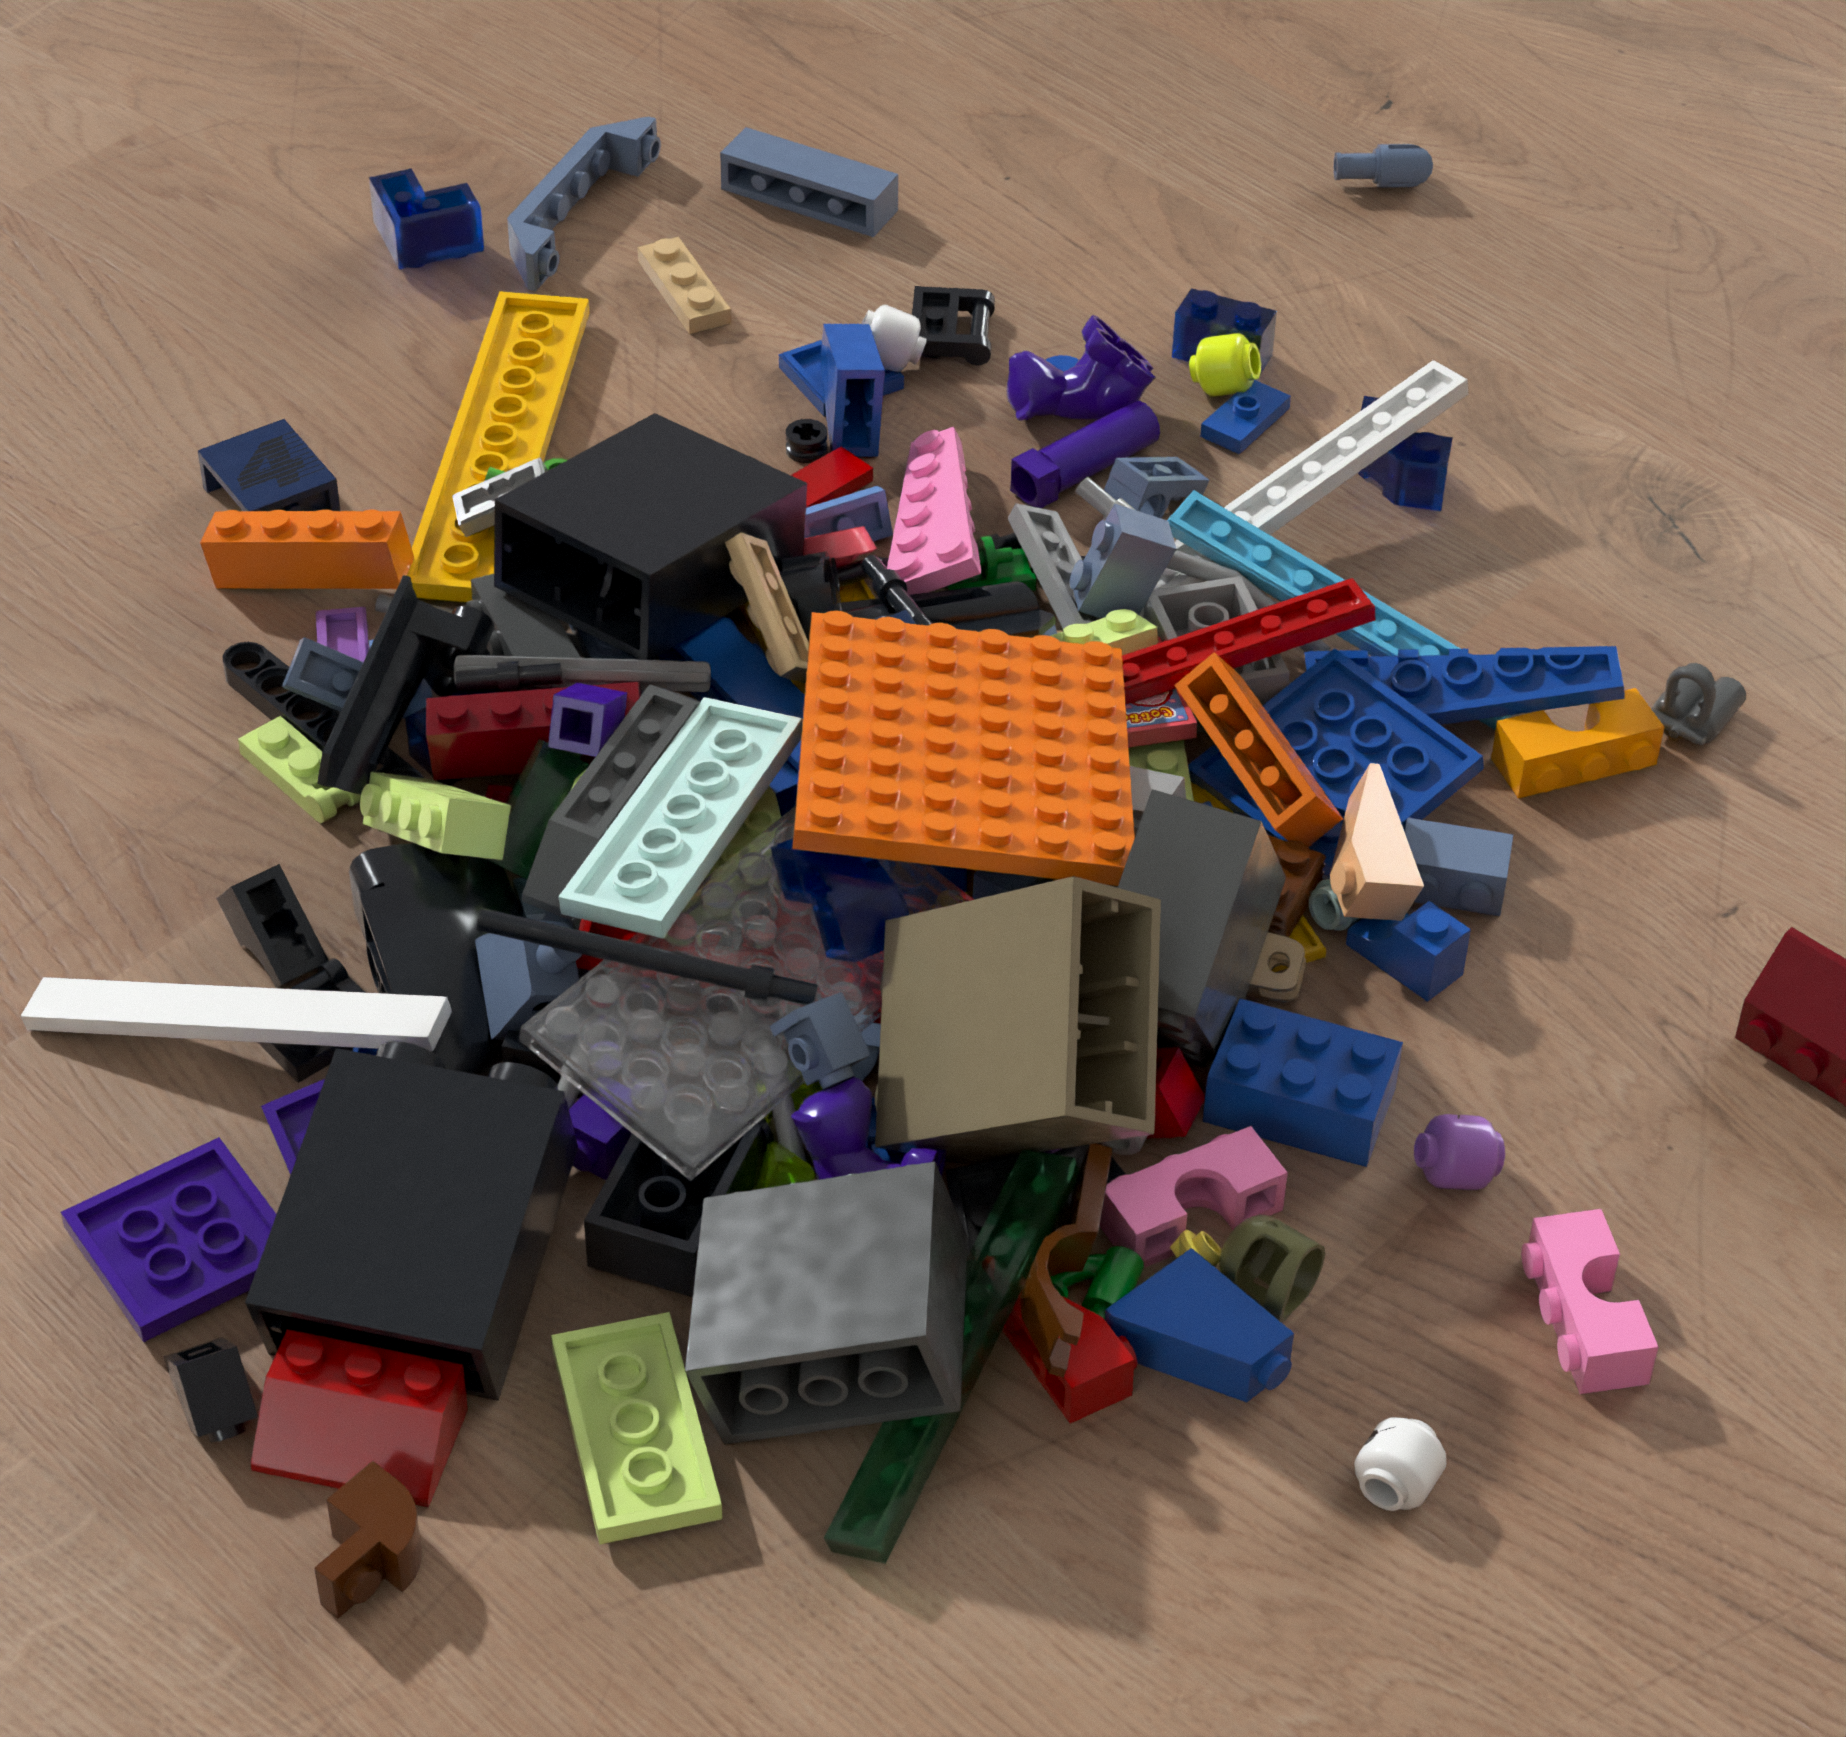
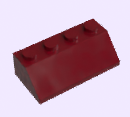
M639 682L592 685L627 692L625 717L641 696V685ZM567 687L426 698V737L434 780L585 769L589 767L595 757L548 747L553 695Z
M1791 927L1785 932L1744 999L1735 1038L1755 1052L1762 1054L1793 1073L1799 1079L1837 1100L1845 1107L1846 958Z

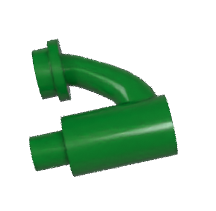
M1113 1246L1105 1254H1090L1082 1272H1062L1050 1277L1054 1288L1065 1298H1068L1067 1287L1086 1279H1093L1081 1306L1105 1319V1309L1135 1289L1143 1272L1144 1262L1133 1250L1122 1246Z

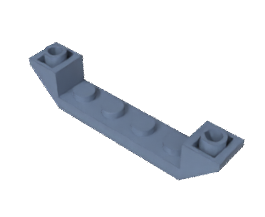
M648 116L590 128L507 217L510 256L528 290L536 292L548 277L555 274L559 264V253L556 251L555 232L552 229L566 218L570 209L580 198L582 199L586 196L589 188L599 177L604 176L608 169L639 177L651 162L656 161L661 148V140L657 137L656 118Z

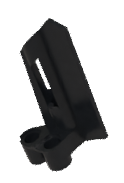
M827 551L782 559V572H780V575L808 643L812 612L842 611L850 614L852 617L875 619L880 616L889 617L897 613L892 606L882 603L879 598L841 603L835 558H830ZM1019 581L910 595L932 623H945L960 630L981 632L986 629H996L1011 636L1033 638L1034 636L1044 634L1056 623L1055 615L1039 609L1037 598L1032 590Z
M403 575L322 752L318 784L361 795L364 786L369 784L370 773L376 771L423 678L439 697L476 694L477 690L457 691V685L454 680V662L456 656L459 655L490 656V652L486 647L495 629L491 618L483 611L474 607L460 606L453 609L452 613L420 601L413 589L411 577Z

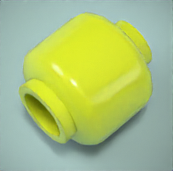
M1240 333L1204 338L1197 347L1196 355L1190 357V376L1194 383H1199L1203 391L1212 397L1245 392L1252 386L1254 380L1260 377L1261 359L1256 344L1249 343L1248 339Z

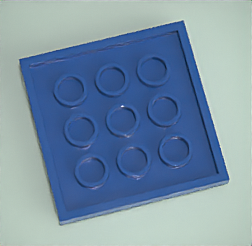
M1335 648L1263 705L1340 813L1343 820L1349 797L1370 763L1380 764L1404 832L1407 818L1423 820L1484 769L1483 756ZM1215 744L1188 765L1190 781L1193 784H1196L1201 789H1205L1232 810L1233 813L1262 821L1267 835L1288 841L1272 827ZM1343 820L1308 847L1311 850L1326 855L1323 880L1330 879V872Z

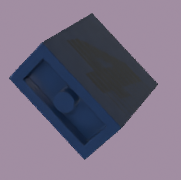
M285 419L197 450L204 490L209 493L224 488L241 508V511H341L337 479Z

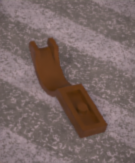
M1096 1143L1089 1144L1075 1180L1067 1225L1060 1227L1044 1238L1020 1295L1022 1319L1048 1373L1063 1378L1067 1370L1071 1345L1068 1343L1077 1345L1081 1334L1084 1313L1064 1300L1052 1285L1050 1277L1062 1272H1082L1098 1234L1113 1148Z

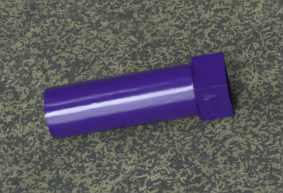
M1133 401L1038 451L1032 448L1012 458L1010 491L1032 507L1043 508L1058 500L1059 493L1082 482L1086 477L1090 478L1114 465L1116 458H1128L1157 442L1160 436V425L1155 413L1146 403Z

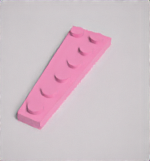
M954 427L940 432L937 430L927 431L918 436L914 442H911L887 569L896 571L905 581L909 595L929 593L981 574L978 546L973 537L975 526L969 513L972 510V506L966 493L969 487L967 476L965 475L966 467L962 442Z

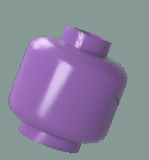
M1443 1114L1435 1116L1427 1124L1424 1133H1420L1417 1136L1414 1145V1158L1417 1166L1423 1168L1428 1182L1439 1189L1478 1190L1485 1188L1493 1177L1498 1176L1501 1172L1505 1159V1146L1501 1134L1495 1131L1492 1124L1484 1117Z

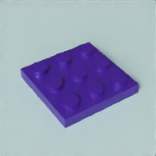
M220 1137L61 1212L64 1228L143 1342L249 1291L277 1215Z

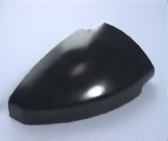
M415 843L384 846L362 852L352 861L349 876L354 912L366 941L369 967L378 993L447 997L452 1012L433 1053L444 1062L446 1069L488 1077L491 1067L503 1061L501 1046L504 1040H491L475 943L478 937L487 933L477 931L476 924L481 908L523 917L504 867L489 858L440 853Z

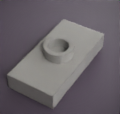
M541 457L452 495L458 525L465 537L494 526L495 499L548 471Z

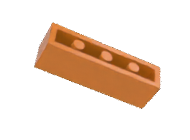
M374 509L365 511H215L200 541L216 588L397 589L403 575L407 576L414 560V554L401 511H378Z
M1215 652L1174 685L1272 827L1286 840L1299 841L1309 847L1343 820L1340 813L1243 677Z

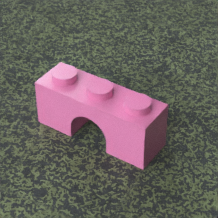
M1249 1126L1232 1134L1217 1136L1209 1143L1180 1155H1170L1160 1163L1133 1174L1116 1177L1106 1185L1099 1226L1114 1246L1126 1247L1136 1252L1142 1258L1145 1268L1175 1255L1170 1246L1186 1230L1187 1213L1184 1209L1204 1207L1214 1210L1226 1220L1232 1230L1249 1217L1256 1215L1271 1216L1283 1211L1288 1172L1255 1130Z
M1602 1209L1533 1218L1529 1243H1524L1521 1250L1525 1274L1529 1279L1535 1278L1540 1291L1539 1305L1542 1318L1547 1325L1553 1324L1557 1334V1350L1560 1364L1565 1372L1571 1371L1580 1394L1648 1385L1658 1351L1657 1342L1639 1300L1614 1303L1601 1300L1593 1295L1612 1290L1620 1255Z

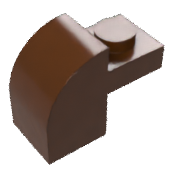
M372 1461L326 1500L332 1537L342 1545L320 1562L314 1570L320 1604L337 1619L355 1604L367 1601L376 1592L381 1581L384 1579L403 1593L416 1577L421 1564L422 1547L417 1510L413 1497L400 1481Z

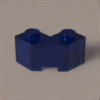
M1364 396L1361 411L1379 398ZM1415 432L1362 469L1358 474L1364 479L1371 476L1383 487L1382 495L1394 505L1441 511L1453 437L1440 436L1431 432Z
M793 838L770 847L785 900L812 904L827 958L855 963L884 951L886 920L909 915L907 903L898 892L897 885L875 858L792 849Z

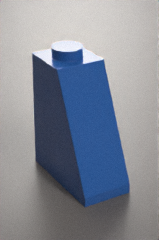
M823 324L820 367L830 451L832 452L842 446L857 457H878L885 369L870 325Z
M1192 1248L1105 1309V1321L1117 1337L1122 1335L1130 1342L1136 1354L1137 1364L1244 1402H1248L1265 1388L1272 1390L1279 1386L1288 1376L1292 1367L1290 1360L1294 1333Z

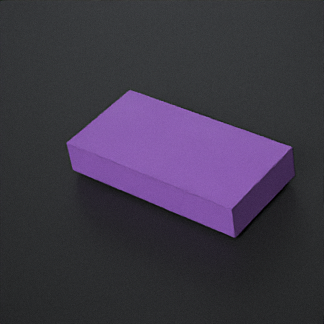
M366 607L316 611L317 643L364 662L369 651Z

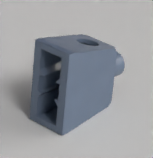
M542 921L570 928L565 922ZM490 933L482 935L475 940L491 1040H504L508 1030L539 1031L552 1028L579 1000L581 989L576 960L582 954Z

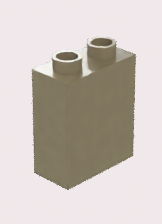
M1072 876L886 920L884 966L880 982L882 1009L878 1085L875 1092V1107L877 1111L875 1147L907 1153L911 1149L916 1148L946 1149V1161L967 1164L1154 1134L1161 899Z

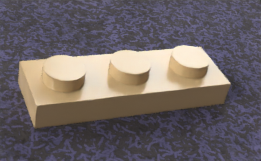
M679 237L660 239L655 243L638 247V262L689 334L731 323V308Z
M739 533L725 542L732 559L729 562V566L736 581L743 586L750 604L747 610L750 619L763 634L768 647L766 650L768 663L780 677L806 683L809 643L768 543L765 540Z

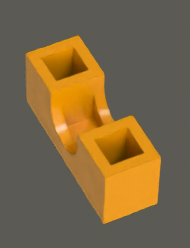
M1636 688L1624 690L1625 699L1589 704L1584 731H1569L1557 726L1551 721L1544 710L1498 720L1491 760L1517 798H1523L1657 765L1664 726Z

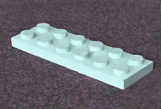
M704 697L559 895L561 914L664 938L801 740L802 718Z

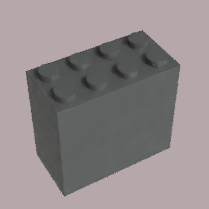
M1152 789L1118 888L1161 899L1157 1044L1170 1048L1179 1047L1187 1063L1205 1067L1208 1060L1214 1061L1239 999L1245 1000L1286 876L1262 821Z
M935 1162L911 1164L897 1168L855 1173L704 1198L685 1372L724 1445L960 1411L968 1237Z

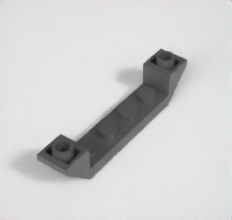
M649 684L549 819L522 893V902L571 921L574 919L572 916L561 914L559 895L695 711L700 701Z

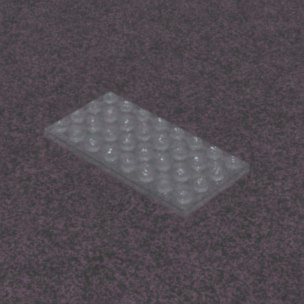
M795 806L703 880L664 938L637 933L628 940L629 942L748 969L751 968L752 964L774 968V975L818 984L815 1002L842 992L861 1033L881 1016L882 998L880 982L884 966L886 920L974 899L928 864L792 849ZM603 960L523 1024L520 1029L519 1041L691 1181L805 1082L801 1071L791 1061L788 1050L789 1044L784 1033L774 1037L770 1025L795 1009L806 1005L771 997L768 998L767 1002L745 998V991Z

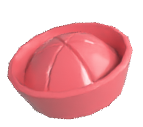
M860 526L804 538L803 555L827 551L830 558H835L838 568L853 563L862 554L876 551L877 547L866 528Z

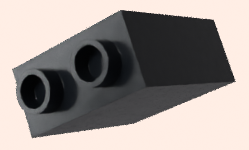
M654 413L495 499L494 587L640 660H653L749 601L743 586L736 581L730 570L729 562L732 559L725 544L726 541L739 533L767 541L779 572H782V559L803 555L807 483Z
M385 1042L379 1046L376 1056L336 1048L245 1301L268 1354L276 1355L288 1329L462 1364L466 1394L499 1401L578 1150V1143L565 1093L558 1090L555 1081L538 1069L511 1062L498 1063L492 1066L488 1077L446 1069L444 1062L436 1054L421 1046L407 1042Z

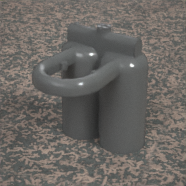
M1689 663L1671 672L1666 682V689L1655 701L1652 711L1661 721L1664 729L1669 731L1670 737L1676 739L1678 736H1681L1703 746L1704 743H1709L1718 736L1744 704L1746 691L1742 684L1734 678L1721 677L1714 681V677L1708 668L1698 663Z

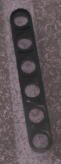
M239 642L226 649L222 658L225 679L229 686L269 719L273 720L279 716L284 718L323 752L341 712L290 690L277 695L266 694L265 691L268 689L282 687L289 666L264 646L255 642ZM247 662L259 664L247 670L234 668L239 664ZM304 712H317L320 714L318 717L310 720L295 718ZM387 747L379 762L384 766L375 771L378 773L424 778L419 771L389 747Z

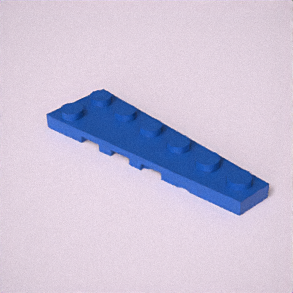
M1616 646L1543 647L1540 649L1500 648L1496 654L1487 655L1470 654L1468 648L1449 649V655L1419 656L1418 649L1398 650V656H1369L1368 650L1340 651L1440 725L1625 699L1624 683ZM1330 651L1304 652L1306 670Z

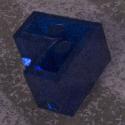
M412 168L369 177L373 221L399 270L419 268L428 263L450 258L459 259L466 257L468 254L484 251L481 206L468 183L424 192Z

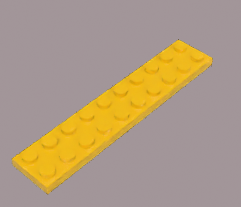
M499 291L412 545L414 560L407 576L411 577L412 586L417 598L457 602L471 601V579L494 574V526L465 537L458 525L452 495L485 481L489 467L507 472L540 457L544 462L589 317V299Z

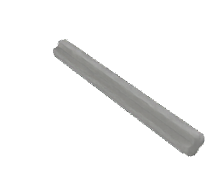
M456 656L454 662L455 683L456 671L497 668V663L519 661L520 666L561 663L562 684L527 686L524 688H564L575 683L602 685L639 682L641 691H645L650 684L675 692H707L711 686L710 663L706 661Z

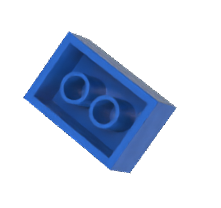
M1239 999L1207 1076L1203 1122L1234 1131L1251 1126L1260 1138L1367 1167L1396 1089L1403 1042Z

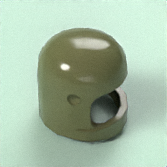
M1256 1215L1242 1221L1228 1236L1221 1251L1220 1272L1282 1323L1312 1291L1323 1268L1325 1248L1269 1215ZM1258 1277L1268 1284L1269 1288L1267 1289L1254 1283V1279Z

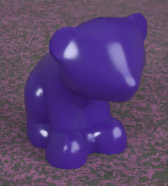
M1092 315L1081 331L1083 340L1086 342L1085 351L1072 368L1062 371L1030 351L1015 353L1009 358V375L1006 389L1007 399L1016 412V418L1019 421L1029 420L1034 416L1048 415L1069 419L1098 420L1133 401H1140L1147 387L1156 378L1151 373L1153 367L1137 349L1121 338L1107 323L1096 315Z
M854 1076L838 1085L812 1094L804 1100L798 1111L791 1115L813 1160L817 1180L935 1162L941 1177L943 1176L947 1156L946 1149H911L904 1155L901 1163H894L882 1160L878 1154L867 1148L871 1122L872 1092L865 1086L862 1080Z

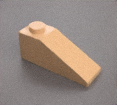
M1370 763L1348 800L1330 872V884L1332 891L1337 895L1344 917L1402 921L1424 887L1380 764Z

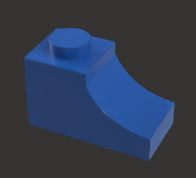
M1428 901L1412 914L1406 913L1402 921L1362 918L1348 929L1346 945L1428 1002L1463 975L1471 929Z

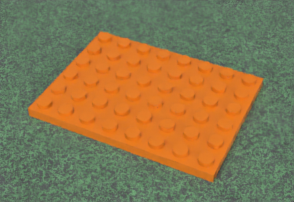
M842 611L812 612L792 849L1051 879H1064L1075 876L1105 885H1119L1135 839L1121 648H1113L1106 643L1090 641L1084 644L1062 642L1057 638L1047 635H1038L1033 638L1011 636L996 629H986L981 632L960 630L945 623H933L929 626L909 624L894 617H881L875 620L852 617L850 614Z

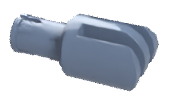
M1378 144L1377 148L1373 149V153L1341 154L1336 152L1333 163L1335 180L1372 179L1378 188H1408L1417 186L1429 178L1433 169L1432 157L1427 150L1413 144Z

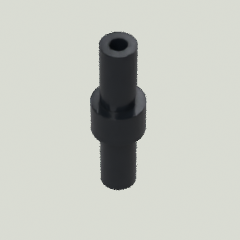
M519 661L499 662L497 663V668L456 671L458 692L499 689L500 693L521 691L522 687L562 684L561 663L520 666Z

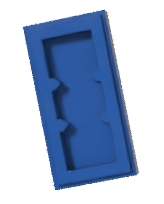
M1254 380L1252 386L1247 391L1236 392L1201 424L1200 437L1240 454L1290 409L1291 396Z

